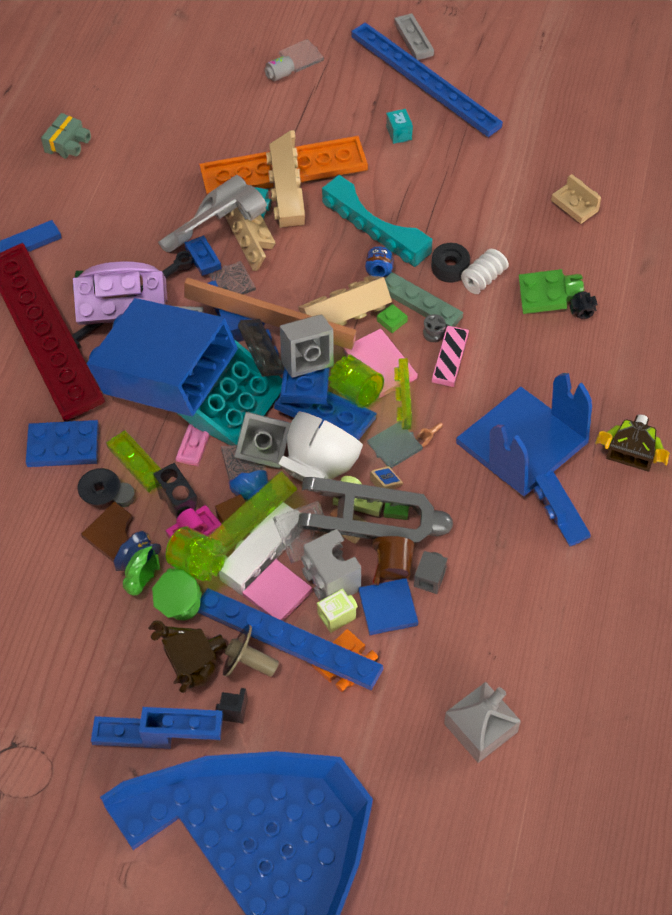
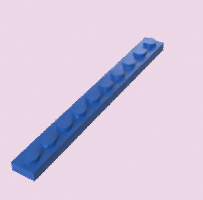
M366 22L351 31L353 39L485 136L490 137L502 128L503 121Z

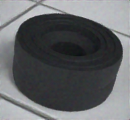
M457 243L439 245L432 254L431 269L434 276L448 283L462 280V272L470 265L468 250ZM454 260L456 264L447 265L445 261Z

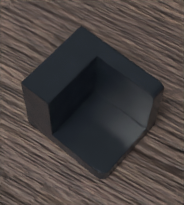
M241 688L239 694L222 692L220 704H216L215 710L223 712L222 721L243 724L248 703L246 688Z

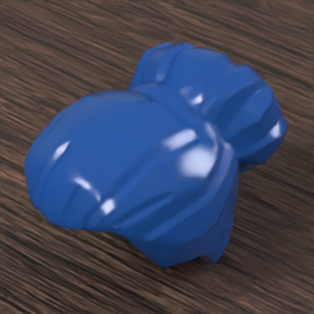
M265 470L241 473L229 481L231 492L235 496L241 494L244 500H249L257 509L265 508L277 494V489H273L272 484L268 482V474Z

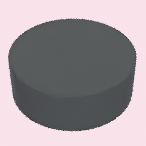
M120 483L119 492L112 499V502H116L121 507L131 505L135 500L133 487L128 483Z

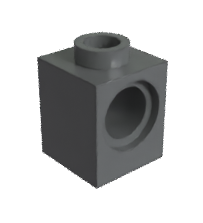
M424 551L415 573L414 587L437 594L447 569L448 558L443 557L437 552L430 553Z

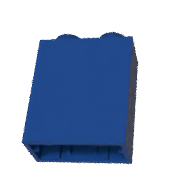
M134 298L125 312L117 316L113 323V328L100 346L92 350L87 365L103 394L193 417L238 350V347L225 317Z

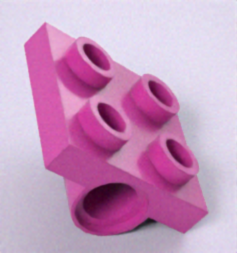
M206 505L196 511L192 508L183 511L178 516L176 524L165 530L166 535L193 569L234 543L233 537Z

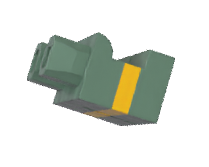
M61 113L41 137L45 153L52 155L53 152H58L66 159L69 154L77 157L81 152V144L79 142L88 143L91 139L90 130L83 128L81 120Z

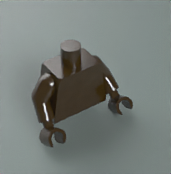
M159 620L153 621L148 627L149 630H155L150 637L156 641L162 636L163 639L161 641L164 651L177 675L173 683L181 684L179 691L185 693L188 688L207 685L218 667L215 653L227 648L222 635L219 634L207 640L203 630L200 628L165 626Z

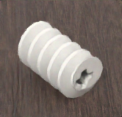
M488 249L479 259H476L473 264L469 265L462 272V282L468 291L479 294L480 290L485 289L486 285H489L492 280L497 278V275L502 274L503 270L509 267V263L501 252L496 249Z

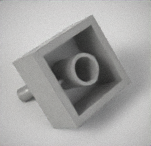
M323 315L304 318L280 326L281 363L292 378L334 366L333 328Z
M487 682L446 711L444 725L478 763L518 733L521 722L502 700L506 696L505 690L498 687L494 691Z

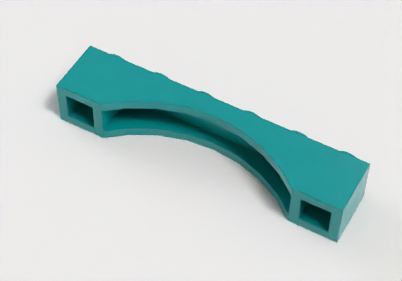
M341 175L335 177L322 188V202L326 207L333 209L343 219H347L354 224L357 229L367 233L373 240H377L391 252L401 257L404 262L416 267L432 253L433 239L418 228L393 225L375 217L360 202L355 191V185Z

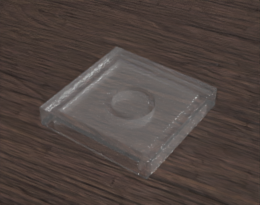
M318 501L273 518L291 564L301 560V556L304 555L305 544L327 534L326 532L306 530L298 527L299 514L301 513L324 515Z

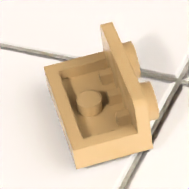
M571 174L568 176L567 184L552 194L551 201L581 224L599 211L601 197L597 192L590 189L580 179Z

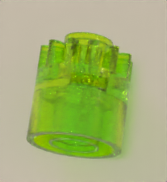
M351 354L348 358L343 356L342 360L335 363L331 369V376L328 378L331 381L330 387L360 408L371 405L379 397L384 386V377L381 373Z
M185 526L178 529L172 535L167 544L165 556L170 566L184 570L189 575L203 582L205 580L211 581L212 575L217 577L224 566L226 555L223 552H225L226 547L222 546V542Z

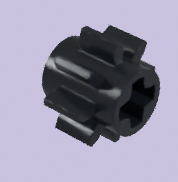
M578 292L570 300L571 305L569 307L572 315L576 314L577 318H590L597 311L596 306L598 303L596 297H591L589 292Z

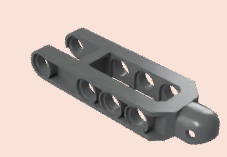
M318 477L303 478L302 491L319 492L323 496L339 498L337 517L311 513L299 514L298 527L301 529L326 533L337 529L341 535L372 540L382 536H399L408 538L414 543H419L428 535L443 536L449 533L453 527L452 517L444 511L434 510V507L424 494ZM357 498L367 500V503L374 501L389 503L393 507L397 505L413 507L412 510H415L421 516L420 526L417 529L352 520L354 500Z

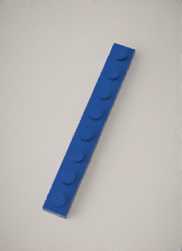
M207 588L200 599L199 614L239 632L249 624L252 626L250 637L371 691L384 670L383 665L209 588Z

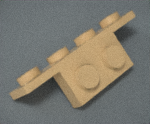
M235 208L226 214L225 217L252 270L258 271L266 257L262 248L273 249L276 243L261 215L249 221L243 217L238 208Z

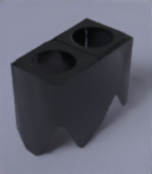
M175 463L153 473L159 497L166 500L171 513H174L176 519L187 509L192 508L196 511L198 505L197 495ZM171 477L176 478L174 482L166 483ZM184 486L189 496L181 501L174 499L172 492L176 487Z

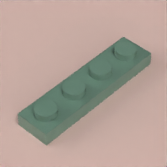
M391 272L385 279L392 299L424 317L432 314L442 316L446 322L445 329L447 326L455 327L463 318V312L395 273Z

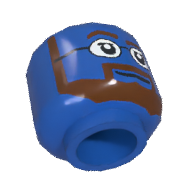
M378 246L370 249L365 261L367 273L371 276L387 277L393 269V254L386 247Z

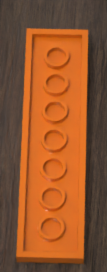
M359 136L295 147L297 148V169L300 171V182L368 170V163ZM266 152L199 164L206 196L235 175H239L247 185L263 189L274 187V183L269 182L268 171L272 169L271 165H267Z

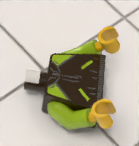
M636 415L634 421L626 419L622 422L621 426L616 425L607 432L600 431L595 441V444L600 443L605 445V449H608L606 459L647 472L650 471L652 462L655 464L663 462L664 465H667L670 455L669 451L664 449L661 439L656 436V428L648 426L649 418L645 415Z

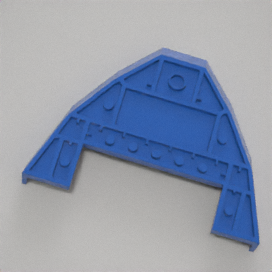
M280 751L204 756L123 781L100 797L105 809L132 850H135L179 819L245 915H340L360 864L373 798L341 757Z

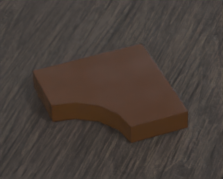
M114 502L81 533V536L113 562L121 545L128 540L126 533L128 525L133 520L132 514Z

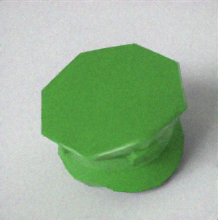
M176 568L167 569L152 588L153 605L166 617L188 620L198 613L202 592L195 578L184 570Z

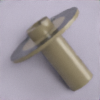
M247 624L238 637L230 641L225 652L227 659L223 668L224 676L230 675L238 662L270 677L275 673L279 661L247 645L252 631L251 625Z

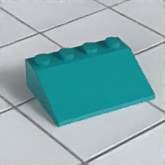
M235 340L238 350L194 416L177 414L193 425V427L203 432L206 431L209 435L236 448L245 413L250 412L264 416L281 393L282 378Z

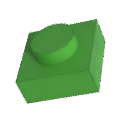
M391 304L377 315V322L393 333L408 322V316L394 304Z

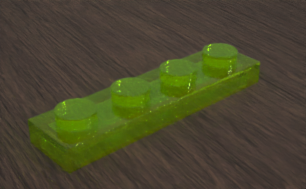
M280 471L208 536L224 554L228 553L290 497L297 488L283 471Z

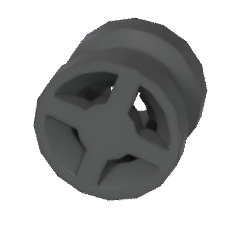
M432 314L425 318L423 336L427 341L435 343L444 338L446 322L442 316Z

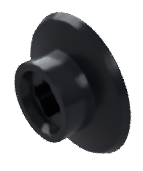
M93 469L85 473L79 480L78 494L82 500L89 504L102 505L110 502L118 494L120 480L109 469Z

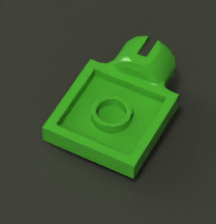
M562 269L520 274L519 282L523 314L567 309V302L573 299L576 293L584 291V282L581 280L583 279L582 275L573 274L566 276L563 274Z

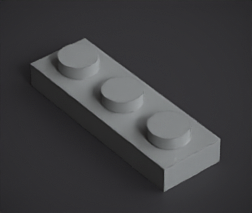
M412 13L394 18V24L414 58L420 60L434 56L432 45Z

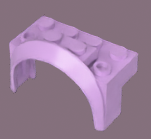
M110 262L99 264L86 269L78 278H73L75 316L78 325L114 322L117 316L125 312L134 298L165 305L168 301L166 277L163 272L145 263ZM140 275L142 276V279H143V291H142V292H141V284H140ZM137 295V296H133V297H120V298H107V299H103V297H109V296Z

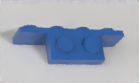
M552 472L547 478L543 473L534 477L536 485L533 487L534 493L538 500H542L545 504L544 509L550 520L553 519L567 544L571 547L590 538L591 535L555 473Z

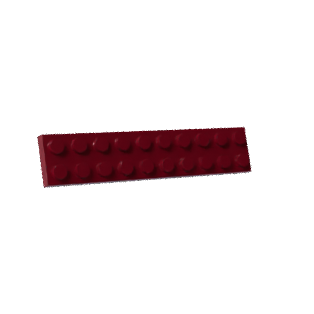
M24 243L1 252L0 294L63 421L66 422L105 403L106 401Z

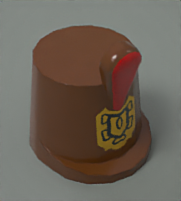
M382 536L374 539L372 547L377 551L378 564L373 584L379 585V577L393 581L409 578L415 547L414 542L399 536Z

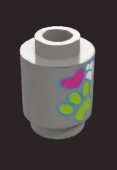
M281 56L266 63L264 71L268 79L277 81L290 75L295 70V66L290 56Z

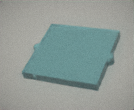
M401 421L367 440L369 446L375 451L376 457L381 458L386 466L390 468L395 467L423 449L422 445L415 440L414 433L409 432Z

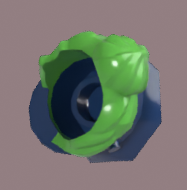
M144 531L134 533L123 543L113 561L116 571L125 572L123 588L128 594L133 596L139 595L150 579L154 578L155 570L160 569L158 554L161 551V545L151 544V538Z

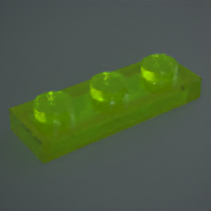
M399 358L398 367H394V381L399 382V387H395V399L400 401V407H397L396 413L397 421H401L402 430L411 429L412 425L408 358Z
M126 430L106 442L107 448L148 493L156 488L153 473L161 470V468Z

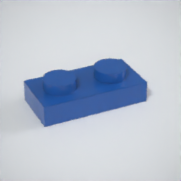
M205 236L184 242L185 249L192 254L193 262L201 276L222 269L221 262Z

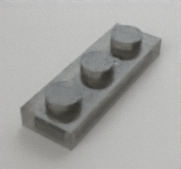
M240 320L238 328L261 376L282 375L285 368L261 320Z

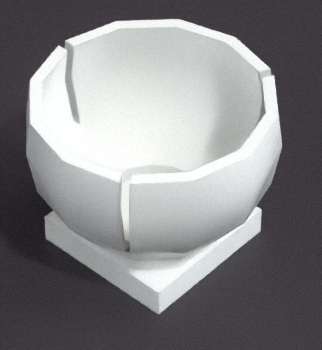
M299 411L292 420L287 434L289 456H282L279 465L288 475L302 482L304 477L332 480L351 469L359 457L363 444L349 433L325 420L322 426L318 428L322 422L321 418Z

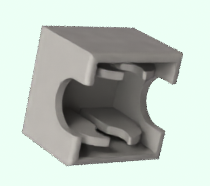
M337 529L305 544L304 555L301 556L302 563L305 566L302 568L303 575L308 582L312 580L315 587L313 589L319 601L341 589L345 591L347 596L353 595L361 587V565L356 557L346 561L343 559V551L340 548H343L341 542L344 541V538Z

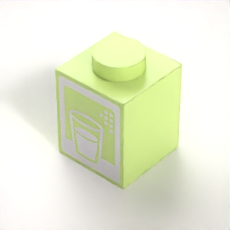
M341 589L317 603V614L329 632L332 633L356 619V608L358 606L352 595L347 596L345 591Z

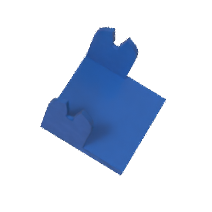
M561 373L554 379L552 409L520 386L456 438V444L522 496H525L536 486L534 477L543 473L547 478L589 443L592 414L591 397L582 382L578 385L574 395L571 393L572 387L569 373Z

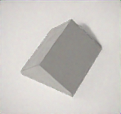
M246 412L234 457L280 468L279 462L284 455L287 434L291 423Z

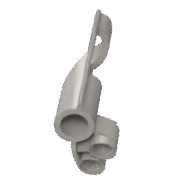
M235 175L204 198L193 219L164 237L158 243L163 251L171 252L191 238L195 227L214 215L221 219L235 208H238L245 220L252 221L266 211V201L258 190L251 185H247L239 175Z

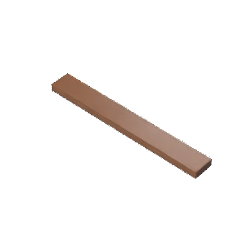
M187 278L184 283V298L276 327L312 317L191 278ZM327 321L333 328V344L352 350L357 330Z

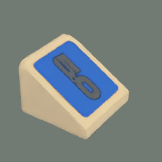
M389 466L370 472V480L376 487L395 490L403 485L401 479Z

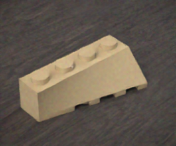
M295 130L287 132L270 143V152H266L267 165H271L272 169L268 171L269 182L274 183V189H271L272 201H276L277 207H273L274 219L279 220V227L305 224L302 188H299L301 182L300 171L297 169L298 155L297 148H295Z
M369 275L364 278V281L349 284L348 290L346 288L335 290L329 294L330 298L322 296L298 308L300 313L310 316L323 315L329 322L345 325L347 324L346 320L350 318L360 319L365 317L368 311L374 310L376 312L385 309L386 304L391 303L392 300L384 277Z

